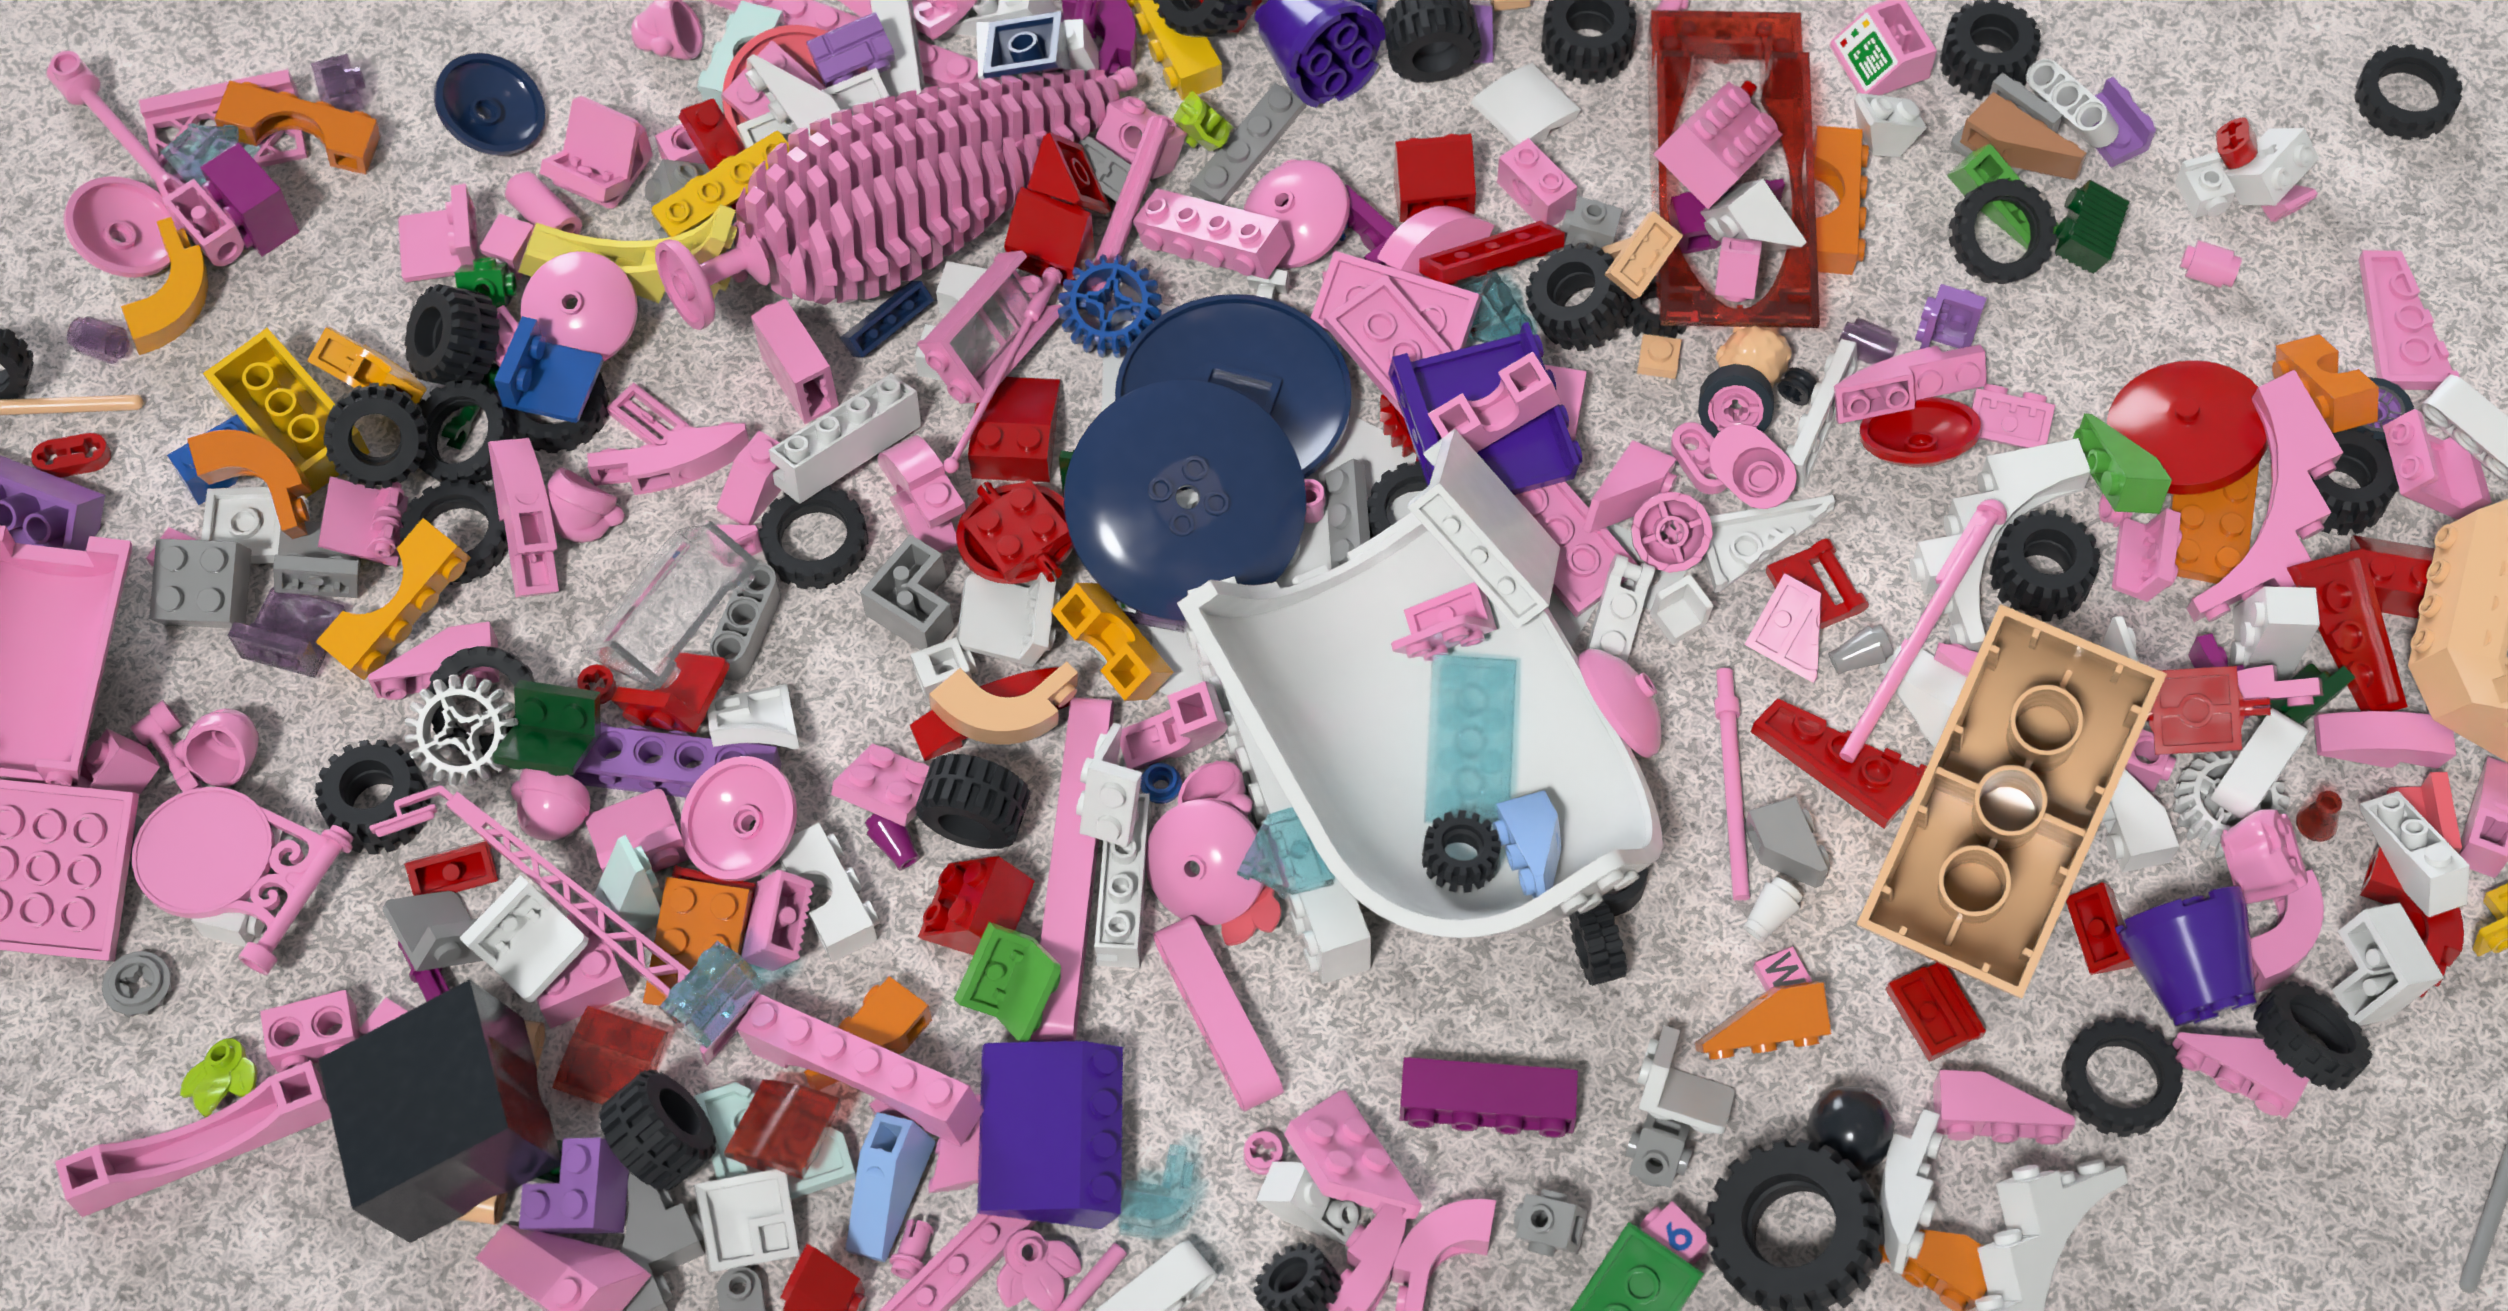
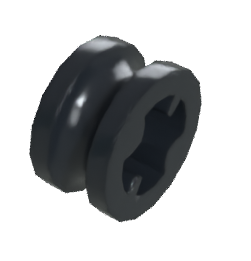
M1797 367L1789 368L1784 375L1785 378L1781 379L1777 385L1778 391L1784 399L1798 406L1806 405L1817 382L1807 371Z

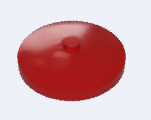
M2177 361L2145 371L2121 389L2112 402L2107 416V425L2159 460L2172 479L2168 494H2202L2231 485L2247 475L2260 462L2268 447L2264 425L2252 401L2258 386L2241 372L2209 361Z

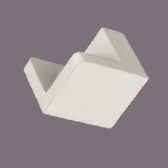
M1689 574L1656 594L1650 616L1672 645L1706 626L1713 604Z

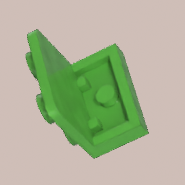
M989 922L954 1000L960 1006L996 1017L1017 1040L1028 1042L1032 1033L1039 1028L1042 1022V1011L1050 994L1055 992L1060 983L1061 965L1032 936Z

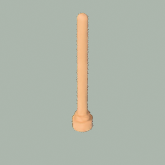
M139 395L0 400V415L139 410L143 406V399Z

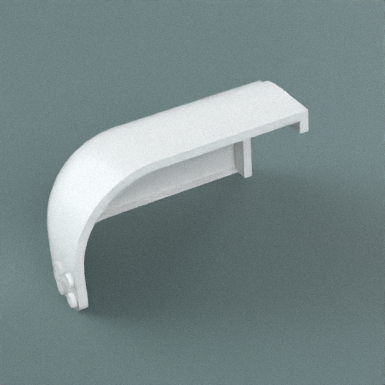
M1412 512L1372 539L1347 552L1349 561L1331 570H1328L1324 564L1299 574L1292 579L1294 583L1292 586L1280 588L1277 582L1263 585H1242L1209 580L1177 603L1317 852L1342 886L1359 902L1379 916L1410 930L1439 937L1469 938L1519 933L1562 920L1577 911L1580 914L1589 911L1603 901L1601 896L1614 888L1617 891L1630 885L1639 878L1637 873L1659 859L1663 844L1660 819L1643 772L1631 748L1613 729L1594 701L1581 674L1579 659L1548 607L1516 629L1487 597L1497 630L1484 634L1485 640L1483 642L1468 647H1461L1458 644L1447 649L1448 655L1433 661H1425L1423 657L1408 658L1407 654L1393 652L1391 646L1393 641L1411 635L1404 613L1405 609L1474 582ZM1545 790L1558 814L1562 845L1551 889L1533 899L1532 895L1525 896L1519 881V870L1512 871L1509 866L1505 850L1506 845L1501 846L1497 870L1494 871L1492 880L1490 882L1485 880L1484 887L1479 890L1473 883L1471 892L1464 893L1463 886H1457L1456 893L1449 891V883L1446 882L1441 888L1436 885L1437 876L1430 880L1426 875L1427 868H1423L1422 865L1424 839L1428 826L1432 827L1433 820L1438 816L1443 821L1444 813L1452 811L1453 817L1457 818L1459 810H1466L1465 818L1471 819L1473 812L1480 814L1479 823L1482 824L1486 819L1492 823V831L1493 822L1499 821L1496 803ZM1452 843L1445 848L1446 853L1457 860H1471L1477 856V851L1465 843Z

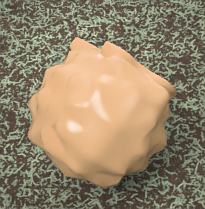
M1744 314L1738 315L1733 328V334L1717 351L1716 361L1719 368L1731 364L1748 365L1762 372L1773 388L1774 384L1780 382L1782 374L1788 370L1789 360L1792 355L1786 338L1779 333V323L1771 319L1751 326L1748 316Z

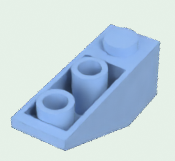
M1545 790L1496 803L1499 821L1493 822V830L1497 829L1499 834L1498 841H1501V846L1506 845V856L1511 870H1519L1518 876L1522 891L1525 896L1532 895L1533 899L1553 887L1562 849L1558 814Z
M878 1112L875 1115L859 1154L845 1249L851 1254L881 1262H886L936 1143L914 1121Z

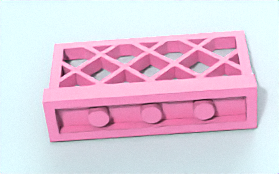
M288 69L233 80L238 83L251 82L264 90L276 93L289 92L298 97L297 86ZM228 82L139 100L140 111L145 119L150 154L162 167L165 166L172 156L186 163L178 174H173L174 177L184 184L192 179L196 181L205 179L200 169L202 165L198 162L209 148L220 154L226 150L214 143L219 136L216 125L207 137L193 131V128L203 119L210 118L215 121L214 118ZM173 126L180 131L169 145L158 140L156 129ZM294 129L275 132L269 136L266 142L261 141L257 145L260 149L253 157L260 167L308 158L304 133L301 130ZM286 133L295 138L297 149L280 152L273 148V146L282 134ZM188 135L201 142V145L190 158L177 151ZM234 141L230 147L238 143V141Z

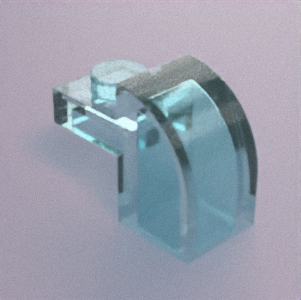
M1170 1144L1162 1185L1133 1180L1126 1181L1121 1215H1119L1118 1220L1120 1235L1159 1240L1177 1234L1191 1221L1197 1208V1192L1186 1190L1191 1189L1195 1163L1188 1162L1186 1146Z

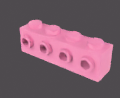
M1156 188L1133 219V223L1140 236V241L1148 249L1174 254L1182 259L1197 260L1215 268L1223 267L1238 271L1245 276L1253 275L1268 279L1291 247L1279 219Z

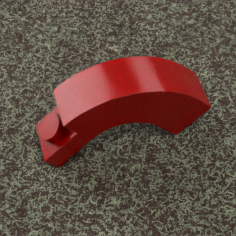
M2379 846L2369 861L2360 896L2385 905L2400 903L2444 977L2446 967H2450L2463 948L2464 925L2460 908L2457 907L2427 917L2404 892ZM2440 980L2434 986L2439 987L2442 980ZM2428 990L2419 997L2423 998Z

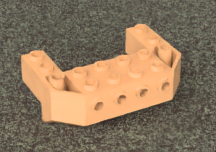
M2508 499L2478 509L2451 524H2446L2436 534L2434 540L2436 547L2432 564L2426 575L2428 579L2424 598L2419 605L2420 616L2416 633L2412 637L2410 644L2412 650L2408 667L2434 721L2508 762Z

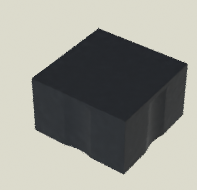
M470 979L318 1059L351 1208L409 1243L464 1216L481 1202L493 1196L508 1193L561 1165V1156L549 1111L546 1109L539 1093L537 1066L524 1018Z

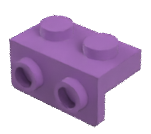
M1941 284L1936 299L1928 296L1921 316V322L1915 337V341L1922 342L1920 349L1928 348L1932 340L1958 349L1970 347L1975 337L1986 297L1976 295L1970 290L1957 289Z

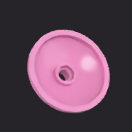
M1297 160L1280 165L1261 178L1250 192L1243 210L1281 221L1291 247L1276 267L1296 268L1316 261L1336 244L1348 221L1350 201L1345 184L1331 168L1312 160ZM1288 200V203L1285 206H1282L1283 203Z
M114 176L90 180L73 192L64 211V228L73 248L87 262L104 272L133 278L156 274L171 264L156 223L158 220L170 217L159 192L139 181ZM173 220L176 230L181 229L178 226V224Z
M570 252L559 255L543 264L529 280L521 302V317L537 319L541 334L545 337L547 343L602 355L603 362L614 356L627 343L634 330L638 311L636 293L625 272L608 258L591 252ZM571 298H577L576 307L567 309V301Z
M1589 648L1579 655V667L1583 679L1594 701L1613 729L1639 755L1650 758L1658 753L1661 744V716L1653 697L1657 690L1651 679L1644 672L1638 674L1624 660L1602 650Z
M732 757L709 768L699 777L689 791L681 813V838L690 860L704 873L725 881H742L765 872L782 856L793 836L797 819V804L793 788L786 776L777 767L756 757ZM756 820L753 829L749 831L750 823Z
M1211 799L1190 800L1167 811L1153 827L1146 845L1147 877L1159 901L1175 916L1185 919L1192 915L1198 925L1223 924L1245 913L1255 903L1262 891L1267 869L1264 845L1254 825L1236 808L1221 801ZM1191 861L1198 863L1200 867L1199 874L1192 872L1190 868Z

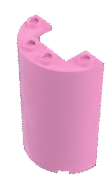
M0 525V780L72 786L78 781L132 553L131 541L89 536L86 551L15 543L6 526Z

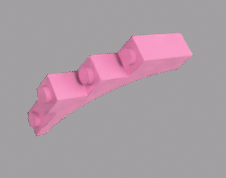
M2295 369L2258 387L2252 397L2254 406L2264 425L2271 454L2272 488L2266 518L2253 547L2243 561L2218 584L2191 600L2186 609L2194 622L2205 617L2208 622H2212L2231 611L2229 605L2241 599L2245 601L2265 586L2296 587L2286 567L2312 561L2298 536L2300 535L2301 539L2305 540L2318 534L2324 529L2323 523L2331 514L2330 509L2310 476L2312 475L2314 480H2318L2337 469L2335 464L2344 452Z

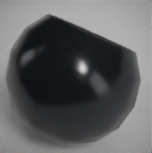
M1853 1086L1839 1087L1823 1095L1812 1107L1807 1123L1808 1140L1813 1141L1819 1149L1826 1145L1836 1150L1842 1159H1848L1860 1173L1871 1170L1887 1157L1893 1134H1895V1122L1885 1102L1874 1092Z

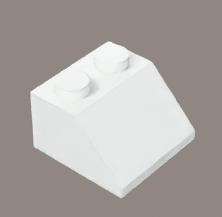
M1764 179L1734 185L1709 209L1705 208L1700 212L1706 220L1704 226L1708 233L1715 240H1720L1721 243L1723 237L1761 241L1762 250L1772 252L1802 247L1807 243Z

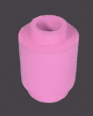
M2198 240L2195 247L2187 245L2180 267L2186 269L2185 277L2219 288L2222 285L2232 287L2242 258L2235 256L2232 250Z

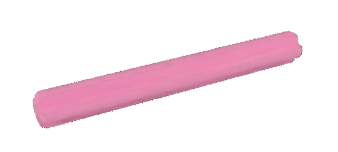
M1151 116L1147 122L1095 258L1094 266L1100 264V256L1102 254L1106 255L1108 263H1114L1116 255H1121L1133 225V219L1136 217L1170 128L1168 121L1162 118ZM1106 282L1099 283L1088 291H1099L1105 286Z

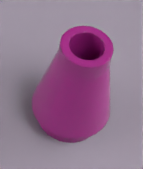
M876 814L871 815L866 820L865 825L868 829L866 835L891 859L899 871L906 869L920 859L907 825L904 827Z

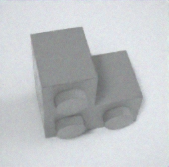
M909 534L860 592L867 617L919 650L941 643L954 627L950 603L934 594L936 589L947 578L942 553Z

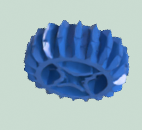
M1102 254L1099 265L1094 266L1093 261L1087 258L1085 261L1087 270L1085 272L1080 268L1074 267L1072 273L1075 280H1064L1063 286L1067 292H1062L1058 295L1059 303L1064 305L1058 309L1059 318L1066 319L1062 323V328L1064 332H1072L1071 342L1078 344L1084 341V352L1089 353L1097 346L1099 357L1103 358L1106 355L1107 349H1112L1114 357L1119 358L1121 347L1126 346L1128 351L1139 334L1153 323V320L1162 316V310L1157 307L1162 304V295L1154 293L1158 289V283L1156 280H1148L1150 274L1146 267L1136 272L1137 261L1134 259L1130 260L1126 266H1123L1121 255H1116L1114 263H1108L1106 255ZM1106 282L1101 290L1088 291L1093 286ZM1124 283L1133 288L1140 296L1142 303L1133 302L1132 298L1122 295L1120 284ZM1114 293L1117 308L1113 306L1114 310L1109 311L1108 318H1106L1104 305L1107 306V302L1112 301ZM1079 309L1087 310L1088 314L1097 316L1100 322V330L1089 326L1079 315ZM1133 321L1125 328L1114 331L1115 326L1119 322Z

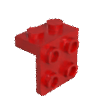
M677 652L670 658L653 691L618 686L611 701L624 711L622 716L636 725L696 733L700 724L704 721L718 689L724 683L730 663L722 657Z

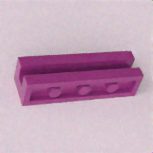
M1403 1057L1399 1121H1408V1124L1415 1128H1431L1434 1126V1123L1450 1124L1453 1129L1464 1132L1475 1131L1478 1127L1495 1128L1498 1133L1506 1135L1519 1134L1522 1130L1539 1131V1134L1544 1137L1560 1138L1565 1136V1133L1574 1132L1578 1070Z

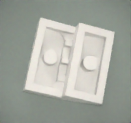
M1533 63L1524 65L1493 82L1477 94L1471 102L1514 146H1517L1527 138L1535 145L1546 140L1551 129L1574 121L1581 110Z

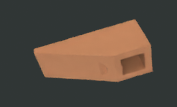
M1995 92L1966 119L1960 143L1972 151L1991 143L2010 167L2075 180L2080 175L2087 154L2074 142L2058 135L2049 129L2045 123L2034 119L2017 108L2013 102L2005 100Z

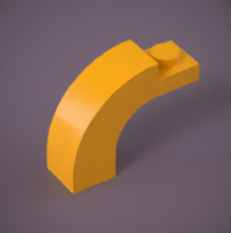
M172 217L156 221L171 262V270L166 283L155 294L121 306L139 355L161 348L181 336L195 322L207 297L208 276L200 246H190L184 228L176 230Z
M329 326L324 329L307 359L309 363L342 380L353 388L359 385L367 387L370 383H379V386L387 387V384L395 386L396 390L401 393L404 391L408 393L415 404H419L426 392V387L400 365L371 347L361 345Z

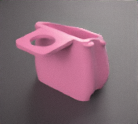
M2259 810L2241 820L2228 831L2226 829L2223 830L2220 843L2225 854L2234 886L2242 888L2247 904L2285 896L2308 884L2307 874L2294 830L2286 814H2279L2277 810Z

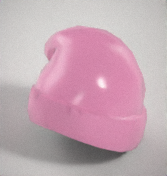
M655 0L645 11L636 16L632 23V40L636 48L644 52L653 51L661 57L685 60L696 58L701 52L703 33L699 19L693 10L682 0Z
M558 468L547 484L546 493L554 531L564 539L581 543L592 542L602 538L609 527L617 526L624 520L625 514L622 508L615 505L616 497L597 488L566 468Z
M219 709L197 720L189 730L186 738L175 744L173 751L174 755L179 760L184 761L189 771L201 781L215 787H229L239 782L249 771L257 754L259 733L248 715L234 709Z
M1224 760L1204 764L1190 773L1182 784L1178 795V805L1190 800L1211 799L1221 801L1236 808L1247 818L1253 806V801L1249 796L1245 795V783L1240 769L1234 763Z
M523 769L520 780L513 783L511 787L512 798L517 802V819L520 828L525 834L534 839L542 841L562 839L576 830L583 823L585 817L589 815L591 801L589 792L582 783L569 775L554 776L545 771Z

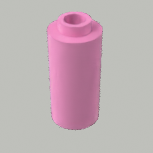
M523 172L514 175L508 181L505 190L506 200L530 224H533L535 227L536 223H540L579 235L582 228L581 219L532 172Z

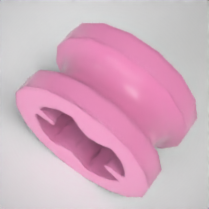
M1266 1131L1256 1132L1248 1137L1244 1145V1160L1247 1167L1256 1174L1267 1175L1272 1162H1282L1283 1147L1279 1138ZM1262 1144L1265 1149L1273 1148L1275 1152L1271 1151L1270 1161L1264 1162L1262 1157H1252L1251 1154L1256 1155L1257 1145Z

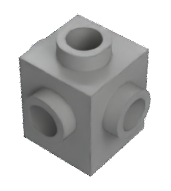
M1578 196L1575 210L1567 209L1562 223L1561 231L1568 233L1564 245L1572 244L1574 248H1578L1580 243H1588L1592 249L1595 245L1601 248L1612 244L1623 208Z
M1648 1113L1641 1133L1632 1132L1625 1156L1633 1158L1629 1175L1638 1177L1642 1183L1649 1186L1671 1188L1676 1173L1684 1176L1692 1150L1686 1149L1684 1146L1691 1126L1672 1119L1660 1120Z
M1542 1189L1541 1196L1526 1193L1524 1203L1518 1205L1514 1216V1228L1517 1229L1516 1237L1528 1242L1527 1250L1534 1253L1553 1257L1555 1249L1578 1255L1588 1211L1577 1205L1566 1203L1568 1195Z

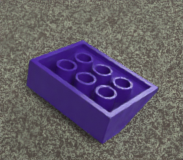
M1088 1041L985 1043L982 1046L980 1104L984 1111L980 1116L977 1214L1092 1229H1103L1121 1215L1123 1047Z

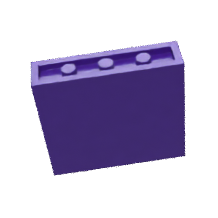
M1529 322L1522 324L1520 333L1517 335L1412 362H1410L1408 353L1392 357L1388 375L1427 486L1430 484L1434 466L1423 454L1441 440L1428 413L1462 393L1468 401L1485 398L1499 386L1501 378L1498 372L1531 352H1534L1556 390L1554 375L1550 369H1545L1542 361L1544 352L1541 339L1537 334L1533 335ZM1563 404L1554 406L1477 452L1514 495L1573 480L1580 463H1582V452L1577 440H1571L1567 429L1569 427V417Z

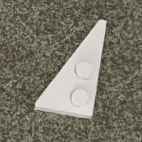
M1828 495L1788 502L1769 509L1754 508L1709 516L1711 518L1713 536L1704 557L1714 592L1724 590L1832 513L1835 504L1834 496Z

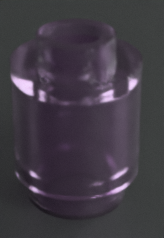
M92 316L85 318L77 317L72 321L67 332V342L70 346L74 347L76 352L108 364H114L119 359L124 358L130 347L127 331L123 327Z
M1857 317L1855 323L1847 321L1838 343H1840L1841 339L1856 342L1858 360L1873 365L1892 358L1900 339L1892 336L1893 331Z

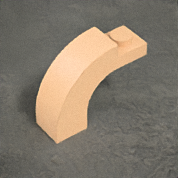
M1066 661L1032 691L1018 697L1005 698L987 693L959 668L929 694L930 708L949 727L970 739L997 745L1022 743L1037 738L1058 725L1059 710L1055 706L1063 707L1076 695L1078 672Z

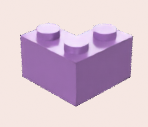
M605 1138L563 1139L560 1183L522 1185L519 1229L548 1234L624 1233L629 1171L615 1156Z

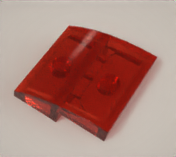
M587 1006L568 1044L552 1088L603 1105L640 1072L657 1069L668 1031Z
M763 1079L724 1151V1156L761 1171H765L768 1166L803 1180L841 1107L840 1098L798 1084Z

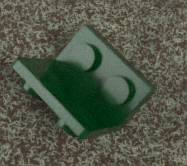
M519 680L514 687L515 718L518 720V725L512 727L492 754L493 763L507 765L515 770L532 769L545 771L554 776L573 775L601 736L600 692Z

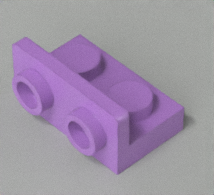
M2115 77L2107 79L2102 92L2094 96L2108 109L2118 124L2119 132L2111 144L2102 148H2095L2112 168L2148 151L2156 128L2150 116L2143 113L2133 101L2128 89L2122 87Z

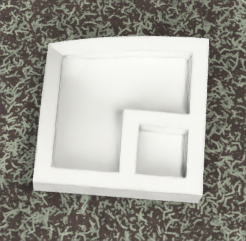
M787 684L713 699L708 709L709 730L713 747L727 744L761 743L790 749L800 748Z
M785 1168L694 1184L709 1273L799 1256Z

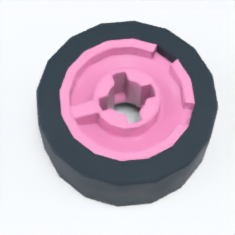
M1731 364L1720 367L1707 376L1700 388L1698 414L1702 426L1714 438L1728 426L1738 424L1753 426L1764 433L1772 421L1774 394L1771 383L1762 372L1748 365ZM1733 400H1738V404L1742 407L1734 409L1730 405H1732Z

